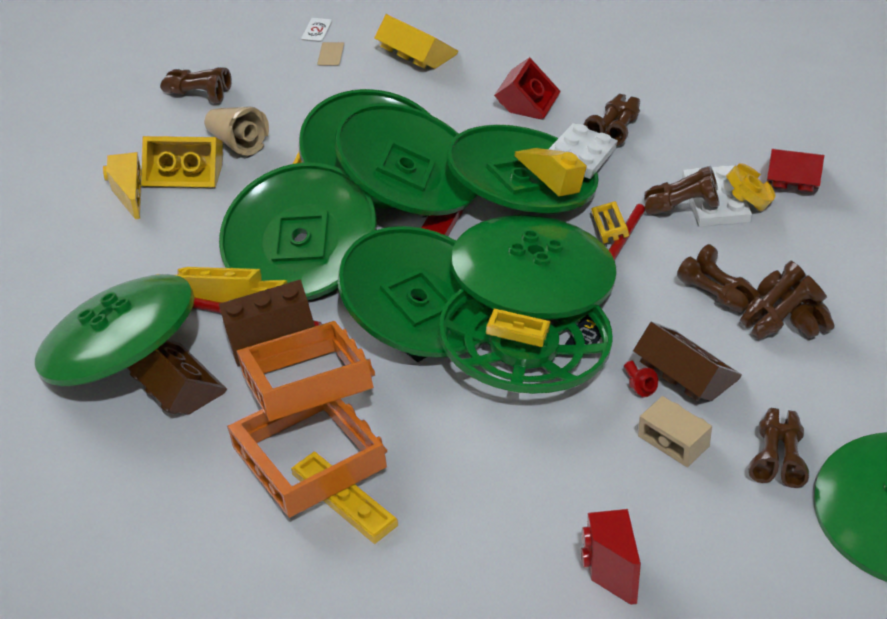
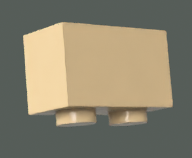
M664 396L660 397L640 415L638 437L687 468L710 447L712 425Z

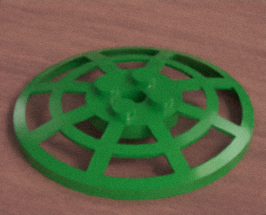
M463 288L451 296L444 305L440 315V341L451 361L472 378L492 387L511 392L530 394L552 393L578 386L594 377L604 367L609 359L612 348V328L608 317L599 305L579 315L556 318L555 320L558 322L554 325L550 324L543 347L492 336L475 330L481 322L491 317L494 310L478 300L476 301L483 310L472 317L467 327L451 321L458 308L473 299ZM588 314L600 331L602 343L585 345L583 334L575 323ZM568 329L576 345H559V334ZM448 330L464 336L465 346L471 358L462 359L451 348L447 337ZM473 340L490 344L492 353L480 356L474 347ZM601 353L599 361L589 370L578 376L569 373L580 363L583 354ZM557 354L574 355L571 361L563 368L552 362ZM502 361L514 367L513 374L499 370L490 364ZM481 366L484 370H486V371H488V372H490V373H492V374H494V375H496V376H499V377H501V378L508 379V380H511V381L502 380V379H499V378L490 376V375H488V374H485V373L479 371L478 369H476V368H474V367ZM542 367L549 372V374L539 376H524L526 368ZM556 378L563 380L553 383L528 384L531 382L549 381Z

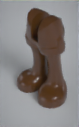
M225 67L191 72L188 69H173L168 71L161 81L160 88L163 92L185 94L189 90L196 89L205 90L211 102L221 103L223 91H229L231 88L232 78L229 69Z
M619 93L605 105L606 113L603 118L599 115H590L585 120L584 125L597 133L608 134L611 138L618 140L616 146H619L628 137V122L634 121L640 113V99L631 96L626 102V95Z
M703 167L698 172L672 184L665 182L661 185L652 186L644 192L646 213L653 215L674 210L676 205L688 199L698 197L703 198L712 208L720 206L716 191L718 190V185L712 167Z
M711 244L705 245L700 250L697 259L690 256L681 263L677 271L678 279L688 285H695L717 296V301L732 311L743 313L747 310L748 305L756 297L761 298L760 293L749 281L743 277L736 278L730 276L717 266L718 251Z
M791 260L785 264L784 274L780 281L762 299L759 297L753 299L740 319V322L746 328L753 327L752 334L758 340L780 330L784 325L782 321L801 302L811 299L816 303H821L827 298L825 292L809 275L806 276L803 269ZM798 285V287L786 299H784L779 305L774 307V304L781 298L783 294H785L792 286Z
M778 270L773 271L761 281L757 288L761 298L780 281L784 270L782 274ZM798 285L792 286L780 299L782 301L786 299ZM811 299L803 301V304L800 303L790 312L791 324L809 339L818 336L819 331L826 333L835 327L831 313L823 302L816 303Z
M769 408L764 419L759 422V432L765 441L762 452L758 453L751 460L749 475L754 481L759 483H768L775 478L779 468L778 443L781 440L784 443V458L781 466L782 482L790 488L802 487L808 482L809 468L798 453V442L804 437V428L801 425L800 417L796 411L788 410L785 423H779V409Z

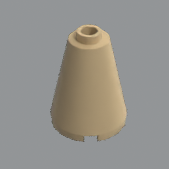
M255 107L211 109L206 114L204 120L205 127L209 132L241 155L249 156L256 154L263 148L264 144L262 142L265 136L268 137L269 122L266 115Z

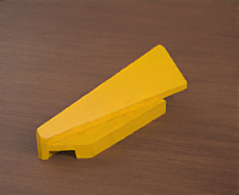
M183 267L177 269L176 275L184 278L189 283L194 297L222 303L287 283V280L260 281L262 280L260 269Z

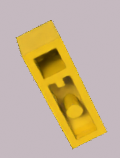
M540 148L515 152V157L558 196L580 192L587 165L572 152Z
M138 152L107 155V165L103 166L105 181L109 180L112 192L134 219H140L142 169Z

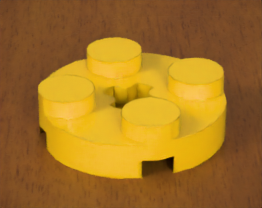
M743 163L735 165L726 175L734 188L732 194L739 201L743 202L746 200L759 211H764L775 199V192L768 181L763 184L758 179L761 174L752 167Z

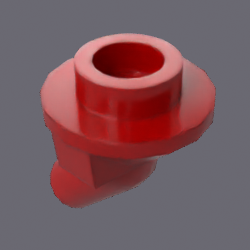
M633 360L624 364L623 367L630 377V388H633L636 394L641 397L651 396L658 387L656 372L651 368L639 370Z

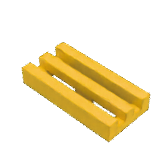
M616 201L591 208L592 216L603 244L608 243V238L613 237L615 241L619 239L618 235L623 234L624 238L629 236L628 228ZM609 209L613 210L619 224L617 228L614 227L608 212ZM599 212H602L609 228L607 231H605L598 214Z
M494 309L487 324L486 334L543 347L550 328V321Z

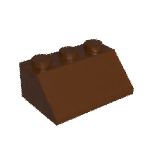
M301 279L219 304L238 367L240 363L237 350L315 327Z
M652 321L633 349V352L641 357L639 362L653 370L655 368L663 372L661 376L663 379L673 385L681 384L686 388L684 393L696 401H700L701 398L713 401L742 376L741 373L678 331Z
M167 340L152 353L127 367L130 371V376L140 381L146 387L145 391L149 395L156 397L161 402V408L171 414H176L177 412L191 414L220 397L227 390L213 374L178 342Z

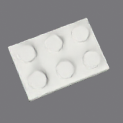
M572 123L548 150L572 152L587 165L584 177L591 179L616 149L618 140L611 138L608 134L592 131L585 125Z
M733 165L712 167L718 185V190L716 191L720 206L712 208L700 197L690 199L699 227L751 222L752 213L747 201L744 200L742 202L735 198L732 194L734 188L726 177L727 173L734 167ZM701 168L683 170L682 178L698 172Z

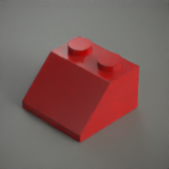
M529 57L511 69L494 96L510 113L542 120L561 91Z
M772 149L767 181L772 183L773 188L787 189V185L798 186L799 191L813 192L814 188L819 189L825 155Z
M628 509L588 513L587 527H582L584 547H581V559L583 568L589 567L593 582L628 604H637L641 562Z

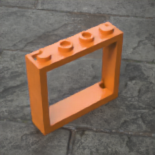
M336 321L236 351L243 377L269 422L374 388L371 377L375 376V370L372 368L371 360L365 358L363 350L357 348L355 340L353 338L349 339L346 329L342 330ZM334 351L345 364V366L276 388H272L264 373Z
M341 399L270 422L261 409L227 426L234 450L288 518L387 467L385 457L387 449L382 444V438L380 436L376 437L371 432L368 423L365 420H360L356 416L353 407L349 403L345 404ZM324 410L361 451L291 486L257 443Z

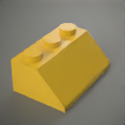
M385 14L374 39L382 42L380 47L390 52H393L395 49L398 51L396 55L406 60L412 57L414 58L413 63L424 69L427 65L436 69L458 53V50L436 37L388 14Z
M142 136L141 186L216 188L222 169L223 141L217 137Z

